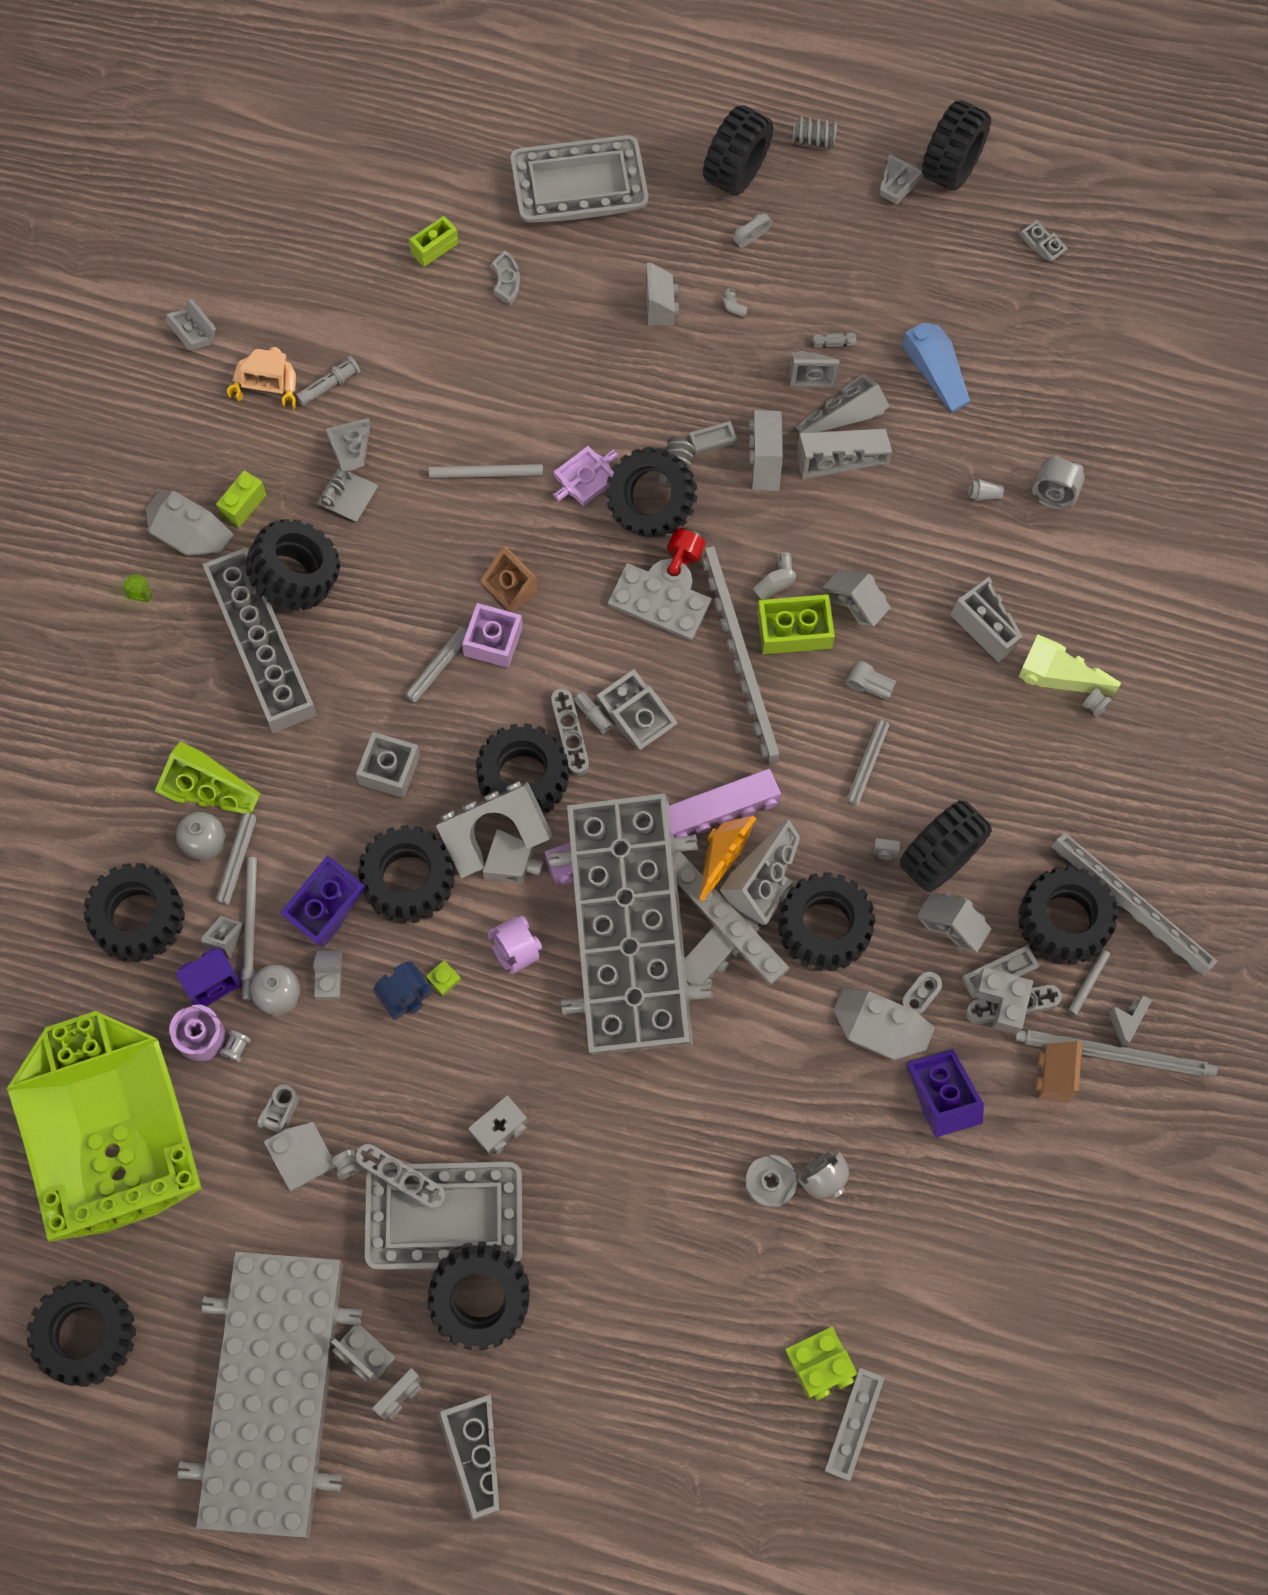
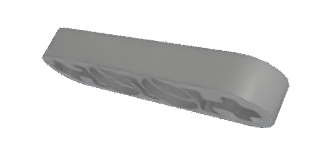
M558 689L553 692L551 702L561 744L564 747V753L567 754L568 771L573 776L581 777L588 772L589 760L573 697L568 690ZM559 697H563L565 700L566 710L562 711ZM564 717H571L574 723L570 727H565L561 724V720ZM570 738H575L580 744L576 748H569L566 742ZM578 754L579 762L582 764L581 769H577L574 766V755Z
M1054 985L1032 988L1030 994L1032 1007L1027 1008L1026 1015L1056 1008L1062 999L1060 989ZM1047 992L1052 996L1055 995L1052 1003H1050L1049 999H1044L1039 1002L1040 1006H1038V998L1045 997ZM983 999L972 1001L966 1009L967 1019L973 1024L993 1022L996 1012L995 1003ZM987 1003L990 1004V1011L983 1012L981 1017H978L977 1014H972L976 1006L979 1010H984L988 1007Z
M365 1144L358 1149L356 1159L359 1165L366 1171L432 1210L439 1209L445 1204V1191L437 1183L374 1145ZM370 1151H373L372 1155L378 1161L381 1160V1157H384L379 1163L377 1171L374 1170L377 1167L376 1163L371 1160L364 1163L365 1159L362 1156L364 1152L368 1154ZM389 1163L397 1166V1173L392 1177H387L383 1174L384 1166ZM417 1177L419 1179L417 1189L408 1190L405 1188L407 1178ZM425 1183L429 1184L425 1187L427 1191L435 1193L436 1190L439 1191L438 1196L441 1198L439 1201L429 1202V1196L422 1192Z

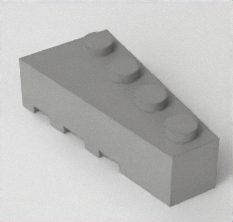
M886 429L799 433L796 452L802 480L890 464L892 449Z
M490 1394L443 1410L438 1415L471 1522L491 1516L499 1511L492 1399Z

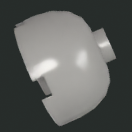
M194 812L186 815L176 828L177 845L181 853L188 859L207 861L215 858L224 847L223 844L226 839L224 828L214 815L207 812Z
M272 964L263 967L255 974L251 981L250 993L254 1004L261 1012L280 1016L296 1007L302 989L298 977L291 969L283 965Z
M834 1149V1155L828 1151L806 1166L808 1172L804 1176L801 1172L798 1175V1182L811 1196L822 1199L831 1196L834 1199L845 1191L844 1186L848 1181L850 1172L845 1158L838 1149Z

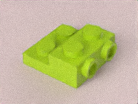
M833 1326L785 1349L808 1400L815 1397L816 1401L831 1394L829 1389L837 1385L840 1389H843L854 1383L853 1377L857 1375V1372L847 1351L843 1349Z

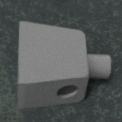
M497 829L483 875L484 879L489 881L523 884L527 872L541 875L544 862L532 859L533 847L527 849L524 841Z

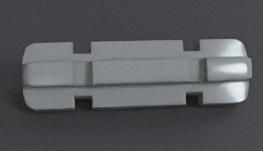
M854 332L846 333V335H843V333L825 334V336L816 334L813 335L812 343L814 348H822V345H825V347H840L843 344L854 346L856 344V335Z

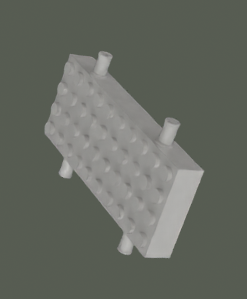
M665 793L567 805L571 848L568 851L549 852V858H551L549 864L551 868L565 865L573 866L584 995L580 998L561 999V1005L564 1006L561 1007L563 1015L585 1012L589 1053L592 1055L693 1045L689 1003H691V1000L712 999L713 992L708 991L712 990L711 982L689 985L687 983L674 855H676V852L698 850L696 834L674 838V835H672L669 799Z
M235 1252L229 1296L227 1298L204 1296L203 1303L205 1305H202V1313L223 1314L226 1317L206 1461L204 1463L180 1461L178 1468L189 1470L178 1471V1479L202 1481L196 1529L310 1539L315 1492L317 1490L341 1492L342 1485L331 1482H343V1474L319 1473L318 1470L333 1355L332 1350L334 1347L331 1341L335 1338L337 1324L361 1326L362 1319L356 1317H362L363 1315L362 1309L339 1308L344 1266L340 1260Z

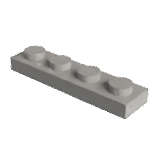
M862 1368L858 1369L824 1472L848 1482L851 1481L885 1377Z

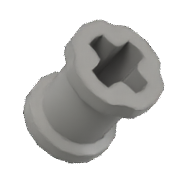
M231 1030L229 1033L230 1038L225 1048L221 1049L219 1054L233 1062L240 1063V1056L251 1039L237 1031Z

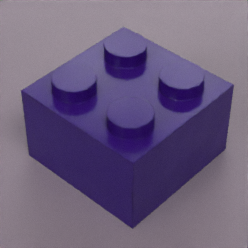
M220 947L206 951L202 954V958L195 962L184 964L180 967V971L175 973L194 1005H204L207 1007L242 986Z

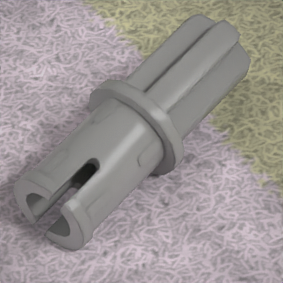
M585 692L576 695L574 702L584 712L585 718L591 720L600 730L601 734L607 733L613 727V723L602 713L601 707L599 705L596 706Z

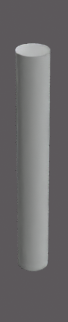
M1102 949L1068 1009L1069 1014L1077 1016L1110 956L1108 951Z

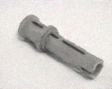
M349 355L346 357V361L337 367H331L327 375L296 394L298 401L302 406H305L333 386L344 384L345 380L353 374H359L361 370L356 361Z

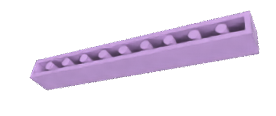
M764 770L670 805L672 835H674V838L690 836L695 833L701 835L710 831L711 827L721 826L723 822L731 821L741 816L742 818L749 817L755 814L757 810L763 808L768 810L775 807L780 802L781 792L771 770ZM570 842L544 852L545 861L555 886L558 884L567 885L574 881L573 866L565 865L551 868L549 852L568 851L571 848Z

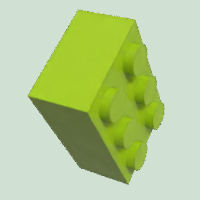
M829 594L759 600L757 616L762 655L832 649L835 634Z

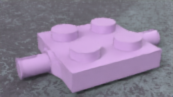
M589 446L584 448L554 471V477L563 486L553 494L554 498L560 502L569 494L584 507L610 487V484L606 482L608 476L612 477L614 472L611 470L609 463L618 458V454L612 449L602 457L596 454Z

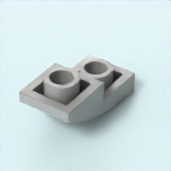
M1038 220L1034 221L1019 234L1036 253L1049 262L1054 261L1068 249L1055 233L1050 235Z

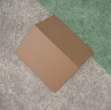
M503 546L480 580L509 612L516 610L537 593V577L506 546Z

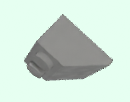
M647 263L646 299L648 326L675 325V316H679V302H674V297H678V286L673 284L672 274L653 263Z

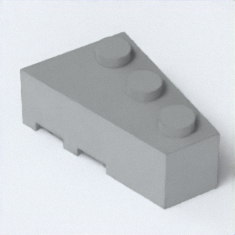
M988 577L959 598L950 615L1000 663L1015 651L1023 636L1011 614L1007 613L1001 603L1002 598L996 594L991 585L993 582Z

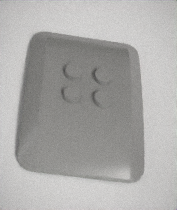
M624 135L519 148L511 154V166L519 214L526 222H552L606 216L641 209L648 204V191L639 144L633 136Z
M513 1162L405 1164L444 1189L446 1194L445 1204L441 1208L433 1210L367 1172L365 1261L370 1268L375 1270H436L438 1263L443 1257L446 1258L451 1250L455 1248L459 1250L463 1247V1244L470 1242L472 1246L478 1245L479 1241L486 1242V1246L493 1247L494 1244L500 1245L501 1250L505 1253L509 1250L514 1254L516 1262L522 1259V1173L517 1164ZM387 1164L383 1168V1174L387 1177H392L397 1173V1166L395 1164ZM409 1177L405 1181V1188L408 1190H415L419 1186V1179L417 1177ZM425 1183L422 1192L429 1196V1202L439 1201L441 1199L438 1196L439 1191L436 1190L435 1193L427 1191L425 1187L429 1184Z

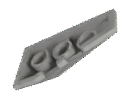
M863 374L841 388V395L837 398H829L825 402L824 409L812 412L795 428L799 433L822 432L878 417L890 406L879 384Z
M784 820L730 874L720 889L734 909L762 925L768 923L779 905L780 899L777 896L780 887L785 886L787 878L784 875L788 864L793 862L800 840L799 834L789 820Z

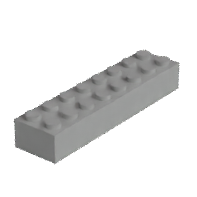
M243 548L202 565L272 733L316 717L317 714L271 604L266 601L267 598L260 596L256 592L257 588L252 587L249 582L250 576H247L245 570L248 550Z

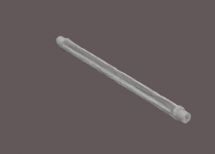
M1020 1030L1015 1035V1041L1025 1042L1026 1045L1044 1048L1050 1043L1080 1041L1083 1042L1082 1055L1203 1077L1206 1075L1215 1077L1217 1075V1066L1204 1061L1178 1058L1171 1055L1117 1047L1110 1044L1060 1035L1056 1036L1032 1030Z

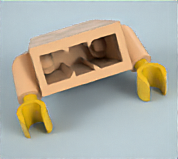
M271 347L269 350L255 349L250 356L237 363L232 380L234 385H230L227 389L230 399H232L233 393L237 392L236 399L238 401L242 400L243 393L240 390V385L245 388L280 394L286 391V395L282 397L284 409L286 408L285 403L287 401H292L293 410L296 408V400L293 396L296 386V373L291 363L287 362L286 354L281 353L280 349L276 347Z

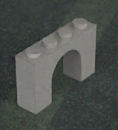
M520 781L508 785L506 787L507 791L499 794L498 791H494L484 797L485 801L478 804L476 801H472L462 806L463 810L456 814L452 810L440 816L441 820L437 823L436 827L461 878L485 867L486 860L474 834L475 823L484 814L501 813L509 817L517 826L527 849L551 838L552 832L528 781L523 784Z

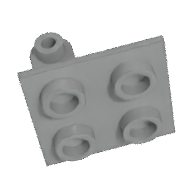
M338 467L316 504L357 522L379 485L354 475L348 470L342 472L341 468Z

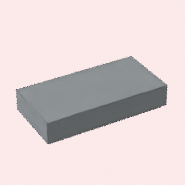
M731 421L688 433V440L695 448V456L731 446L738 442Z

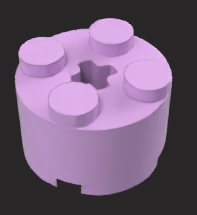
M524 916L513 917L488 931L489 940L494 939L495 945L492 947L493 952L505 970L511 969V975L538 961V951L542 949L539 939L536 936L532 937L529 932V924Z
M192 1005L178 1011L171 1020L169 1032L172 1043L185 1058L192 1061H209L221 1050L225 1041V1029L215 1012L204 1005ZM200 1031H202L200 1035H196L194 1037V1032L199 1033Z

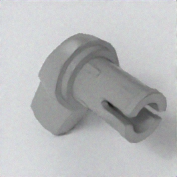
M782 552L781 555L778 554V570L768 574L753 588L762 600H766L794 584L796 573L792 570V555L790 553Z

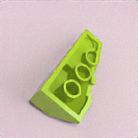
M181 741L171 752L155 789V792L176 802L199 803V806L203 807L208 805L221 807L222 810L243 814H252L261 793L205 753Z

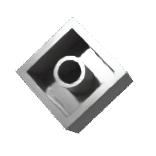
M372 732L356 772L359 785L405 798L420 759L418 745Z

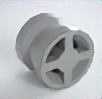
M1096 688L1087 697L1082 706L1086 709H1091L1093 715L1097 718L1110 705L1112 699L1103 696L1101 690Z
M353 1149L344 1151L331 1159L333 1166H336L338 1169L337 1176L339 1180L352 1177L362 1171V1167L355 1159L356 1152Z

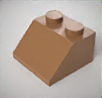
M1083 1042L1050 1043L1042 1051H1039L1037 1066H1041L1040 1075H1037L1035 1090L1039 1091L1038 1099L1069 1103L1079 1092Z

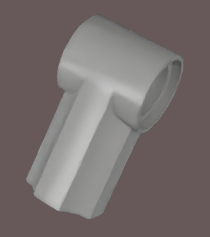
M856 661L845 681L846 685L854 691H867L887 701L897 682L875 672L871 665L863 661Z

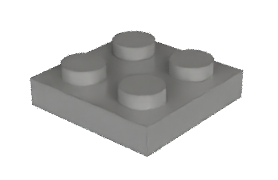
M411 1368L372 1409L383 1420H386L388 1417L393 1419L402 1410L401 1404L407 1397L411 1400L422 1389L420 1384L423 1380Z

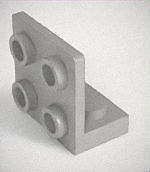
M354 1325L340 1342L335 1338L331 1341L335 1346L332 1351L345 1364H348L350 1361L355 1364L352 1370L365 1382L371 1379L376 1383L397 1359L362 1326Z

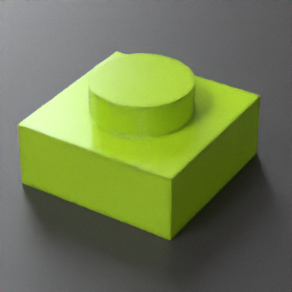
M445 960L426 975V979L442 996L461 981V977Z

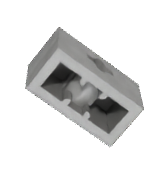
M507 1095L471 1125L468 1130L469 1134L488 1156L493 1153L497 1155L507 1147L508 1144L506 1142L513 1136L517 1138L525 1132L528 1120ZM496 1124H499L500 1126L504 1125L505 1131H503V1132H501V1130H497V1131H496L495 1125H496Z

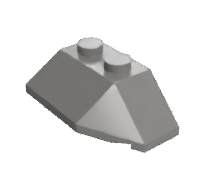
M174 490L159 491L146 507L149 534L186 556L210 553L221 554L234 538V534L210 511Z
M843 988L833 1010L848 1041L894 1061L926 1051L935 1027L916 1011L866 990Z

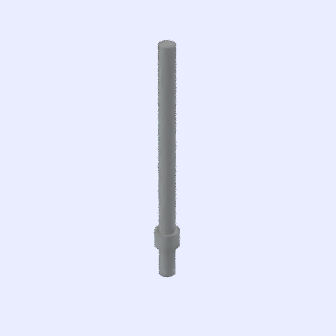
M256 857L247 858L243 969L240 970V981L243 982L242 1000L245 1001L252 1000L250 993L251 981L256 973V970L253 969L257 876Z

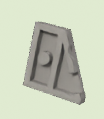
M890 154L880 187V196L898 204L922 180V171Z

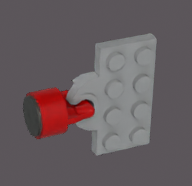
M682 527L675 529L667 545V550L674 555L673 558L655 563L649 571L627 563L608 601V606L693 642L712 602V598L691 590L693 581L691 572L688 569L690 563H697L706 546L705 539L690 529Z

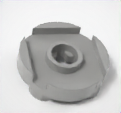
M769 1155L755 1160L750 1165L745 1178L746 1191L751 1199L758 1205L766 1208H779L786 1204L793 1197L797 1188V1179L793 1166L786 1159L777 1155ZM774 1175L778 1186L769 1188L766 1186L767 1182L764 1178H770Z

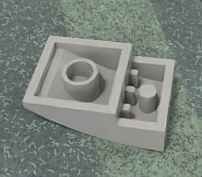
M635 669L597 694L594 699L617 729L639 751L678 724L651 686L647 687Z

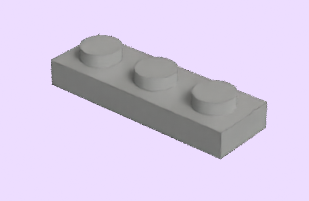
M1026 945L964 975L961 979L972 999L975 1000L977 998L973 996L978 975L984 967L1023 977L1037 970L1040 966L1029 946Z

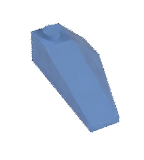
M922 323L905 332L902 348L948 410L952 413L969 404L970 398L952 342L939 325Z

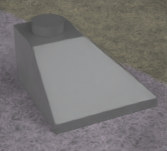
M791 352L790 388H835L839 359L814 352Z
M314 1122L288 1128L264 1141L290 1192L336 1168L331 1162L332 1157Z

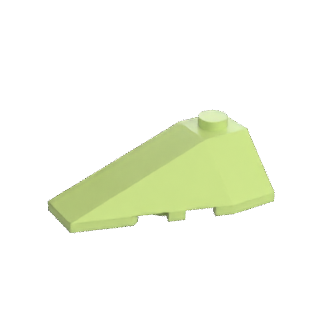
M1037 635L1019 674V678L1030 685L1092 693L1096 688H1099L1102 695L1110 696L1116 694L1121 682L1099 668H1089L1086 666L1084 659L1080 656L1073 658L1065 653L1066 648L1061 644Z

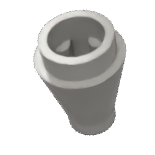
M981 479L971 480L969 483L968 497L974 501L1002 499L1003 486Z

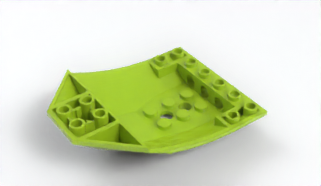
M97 1011L46 1027L6 1090L8 1091L24 1143L48 1242L106 1233L158 1215L201 1190V1183L181 1111L157 1038ZM111 1145H118L120 1148L118 1155L112 1158L107 1157V1148ZM123 1169L126 1171L123 1179L119 1181L113 1180V1174L117 1170Z

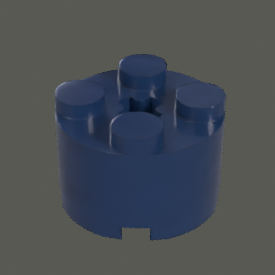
M411 961L393 968L395 973L390 977L385 974L373 988L377 999L393 1020L399 1019L408 1011L410 1014H413L420 1010L423 1006L421 1002L434 992L427 979Z

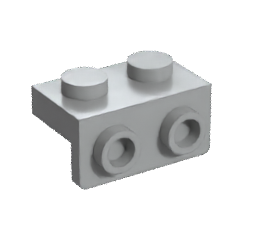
M192 299L187 300L185 309L166 314V323L189 351L212 345L216 328Z

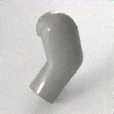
M731 288L726 289L722 295L725 309L730 313L745 318L749 307L737 303L735 290Z

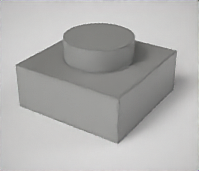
M876 838L872 855L878 856L882 860L896 859L899 853L900 841Z

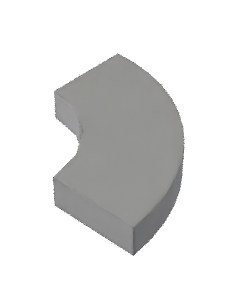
M504 250L491 263V269L498 278L497 285L493 289V295L511 306L520 290V273L516 261Z

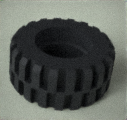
M963 100L955 101L948 107V110L943 114L942 119L938 122L931 136L932 138L923 158L922 174L925 179L951 191L958 190L966 182L967 177L970 176L983 151L990 131L991 116L987 111Z
M745 105L736 106L732 109L717 129V133L708 148L703 167L705 181L732 196L744 192V189L755 178L770 147L774 130L771 119Z
M644 447L643 450L635 449L631 451L632 455H624L620 458L622 461L620 465L615 464L611 469L614 471L612 477L608 476L606 483L610 484V487L605 490L606 497L610 501L607 503L608 509L613 512L612 517L621 524V527L634 534L647 538L665 537L668 533L673 534L675 529L679 526L683 527L688 522L686 518L688 515L692 516L694 512L692 506L693 503H697L698 497L695 495L697 483L693 481L694 475L687 468V464L683 460L664 449H654L652 447ZM656 471L668 478L671 485V495L667 505L661 511L648 515L640 512L635 507L633 490L640 477L648 472Z
M282 519L280 522L273 521L257 534L246 556L245 570L247 576H250L249 582L252 587H256V592L260 596L267 598L266 601L270 604L275 603L279 608L286 609L287 607L291 611H299L300 608L308 610L321 604L336 582L340 573L338 552L336 548H333V542L330 538L327 539L324 536L325 533L320 529L317 531L313 528V525L309 523L303 524L300 520L295 519L291 522L289 519ZM277 556L295 559L305 567L308 574H300L288 569L280 562Z
M524 723V727H517V724H512L508 730L502 727L497 730V736L490 735L486 739L487 746H481L479 750L480 756L476 760V774L481 795L485 797L494 791H498L499 794L507 791L506 787L509 784L505 783L500 777L502 766L514 757L530 756L539 760L545 766L543 778L538 783L530 786L541 811L546 810L549 813L554 809V802L560 803L563 793L566 792L568 787L567 754L564 753L563 745L561 742H556L554 734L551 732L545 734V728L537 726L534 729L531 724Z
M959 800L946 808L929 823L907 847L908 849L899 860L900 867L924 891L932 892L948 881L976 854L992 832L991 825L967 801Z
M401 825L400 830H394V827L387 829V834L382 835L379 833L374 837L375 843L369 842L365 847L366 854H361L359 860L361 867L358 868V876L360 882L366 886L363 893L367 903L372 905L373 910L377 914L382 913L384 919L392 921L393 918H396L397 922L402 924L406 923V919H411L412 923L420 922V917L425 916L428 919L433 916V910L440 911L444 907L443 901L449 900L451 896L450 889L454 887L452 860L443 841L436 839L435 834L431 831L423 833V828L418 826L411 830L408 825ZM415 857L427 863L430 875L420 888L411 892H397L386 886L384 873L391 863L400 858Z
M130 863L122 864L123 869L117 870L116 867L110 869L109 875L106 877L101 875L97 879L99 882L97 886H91L88 891L91 898H86L84 903L87 909L84 912V920L88 924L86 927L100 948L111 957L115 955L118 960L124 962L127 958L131 962H140L142 957L148 961L154 959L153 954L159 952L162 955L166 952V945H173L177 939L174 935L175 933H181L183 928L181 921L185 920V912L182 909L184 904L176 887L165 873H160L153 866L147 869L146 865L142 863H137L136 867H132ZM148 895L155 899L157 903L156 912L146 926L135 931H122L114 926L113 916L115 910L128 897Z
M1067 866L1063 871L1061 867H1055L1050 873L1045 871L1040 874L1039 878L1032 882L1019 907L1018 914L1021 917L1018 922L1019 928H1024L1022 933L1024 940L1032 942L1030 948L1034 952L1038 949L1043 953L1041 955L1042 958L1046 960L1049 957L1054 958V963L1062 964L1064 960H1067L1068 965H1075L1079 960L1086 962L1092 956H1096L1101 952L1116 929L1117 923L1115 921L1118 918V910L1114 909V906L1117 904L1115 896H1109L1111 889L1107 884L1102 885L1099 882L1101 880L1096 874L1094 877L1088 875L1089 870L1081 868L1080 871H1075V866ZM1059 897L1077 901L1088 914V929L1079 934H1069L1059 930L1048 918L1046 912L1047 903Z
M824 872L823 877H818L816 873L810 875L807 881L804 878L797 882L796 887H792L788 891L781 907L778 930L779 936L783 937L782 944L784 948L791 950L790 956L794 960L800 958L802 960L801 965L808 967L809 964L814 965V970L822 971L823 967H828L829 972L836 971L838 966L844 969L850 966L851 961L856 962L861 957L862 952L868 947L874 931L875 914L872 913L874 907L872 901L866 900L868 894L864 889L859 891L857 889L858 883L854 880H851L850 883L845 881L846 876L838 874L836 878L831 877V872ZM817 904H830L839 908L849 921L847 934L840 939L832 941L822 940L813 936L803 922L806 910Z
M480 1241L478 1245L472 1246L471 1242L466 1243L459 1250L457 1248L451 1250L446 1258L443 1257L438 1263V1267L434 1270L429 1285L427 1305L428 1310H431L430 1318L433 1324L439 1326L438 1332L443 1337L446 1334L450 1337L449 1342L457 1345L458 1342L465 1344L464 1349L472 1350V1346H479V1351L487 1350L488 1345L493 1344L494 1347H498L503 1344L505 1338L510 1340L515 1335L516 1329L521 1328L524 1323L530 1299L529 1279L527 1274H524V1267L521 1262H516L514 1254L509 1250L505 1253L501 1250L500 1245L494 1244L493 1247L486 1246V1242ZM479 1273L489 1275L497 1280L504 1291V1301L501 1308L496 1313L487 1317H474L463 1312L454 1299L455 1287L463 1277Z
M83 1279L82 1282L72 1280L67 1282V1286L62 1287L58 1285L54 1287L52 1295L48 1296L45 1294L40 1299L43 1303L39 1309L34 1307L31 1315L35 1316L33 1322H28L27 1331L31 1332V1337L26 1339L27 1346L32 1349L30 1353L32 1360L39 1365L38 1368L44 1374L66 1385L88 1387L91 1383L97 1385L104 1382L106 1376L112 1377L117 1373L116 1368L119 1365H125L128 1360L125 1356L128 1351L132 1352L134 1343L131 1340L132 1337L136 1336V1328L132 1325L135 1319L133 1313L128 1309L129 1305L118 1293L99 1282L95 1283L91 1280ZM83 1308H90L97 1311L104 1319L105 1333L99 1347L90 1355L80 1359L71 1358L60 1348L59 1333L61 1326L73 1312Z

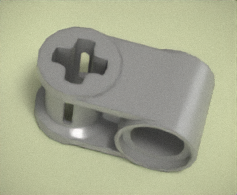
M284 1084L274 1089L267 1106L259 1117L257 1124L259 1128L265 1127L277 1132V1134L288 1128L291 1117L299 1102L298 1095L292 1087ZM287 1092L291 1093V1100L286 1104H281V1095Z

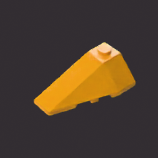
M749 816L726 821L718 829L713 828L707 839L710 844L705 856L699 900L704 902L740 856L757 819L756 817Z

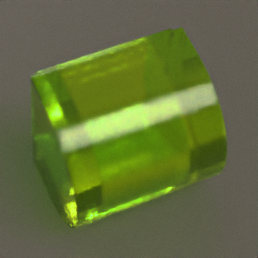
M133 574L126 578L123 589L127 598L150 602L152 592L146 578L140 574Z

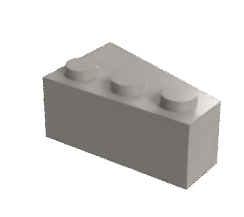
M754 410V419H749V433H753L749 435V448H753L749 453V464H752V490L779 491L783 459L781 411Z

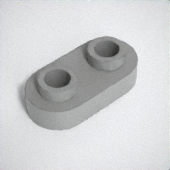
M767 214L756 215L751 222L736 229L734 232V242L740 248L747 246L770 229L773 223L772 219Z
M934 972L921 974L904 995L901 1005L922 1015L939 994L942 988L941 978ZM930 983L933 989H926L924 984ZM916 1002L918 1008L910 1007L909 1003Z

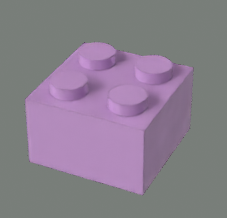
M477 603L462 643L464 656L509 668L523 629L522 615Z

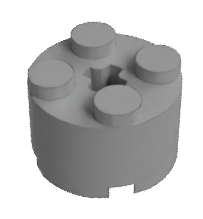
M1050 456L1047 461L1042 463L1032 489L1034 496L1036 493L1039 497L1038 501L1052 509L1062 510L1064 506L1069 505V508L1073 507L1078 500L1085 480L1084 468L1079 463H1072L1058 456Z

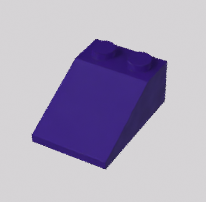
M327 855L280 913L316 944L325 947L339 930L366 886Z
M954 1049L907 1062V1069L924 1116L935 1138L983 1124L984 1103Z

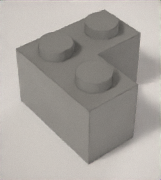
M839 569L822 587L826 595L829 594L832 604L848 607L860 625L874 627L891 608L886 601L885 594L875 584L874 577L866 572Z
M931 893L917 915V918L929 931L947 934L959 949L976 953L991 931V927L985 922V917L972 907L973 903L964 897L955 898L945 893L942 895Z
M986 967L982 969L978 975L973 997L997 1003L992 1028L1017 1034L1022 1030L1033 981Z

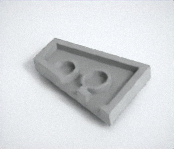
M369 418L325 429L342 472L352 471L364 466L371 426Z

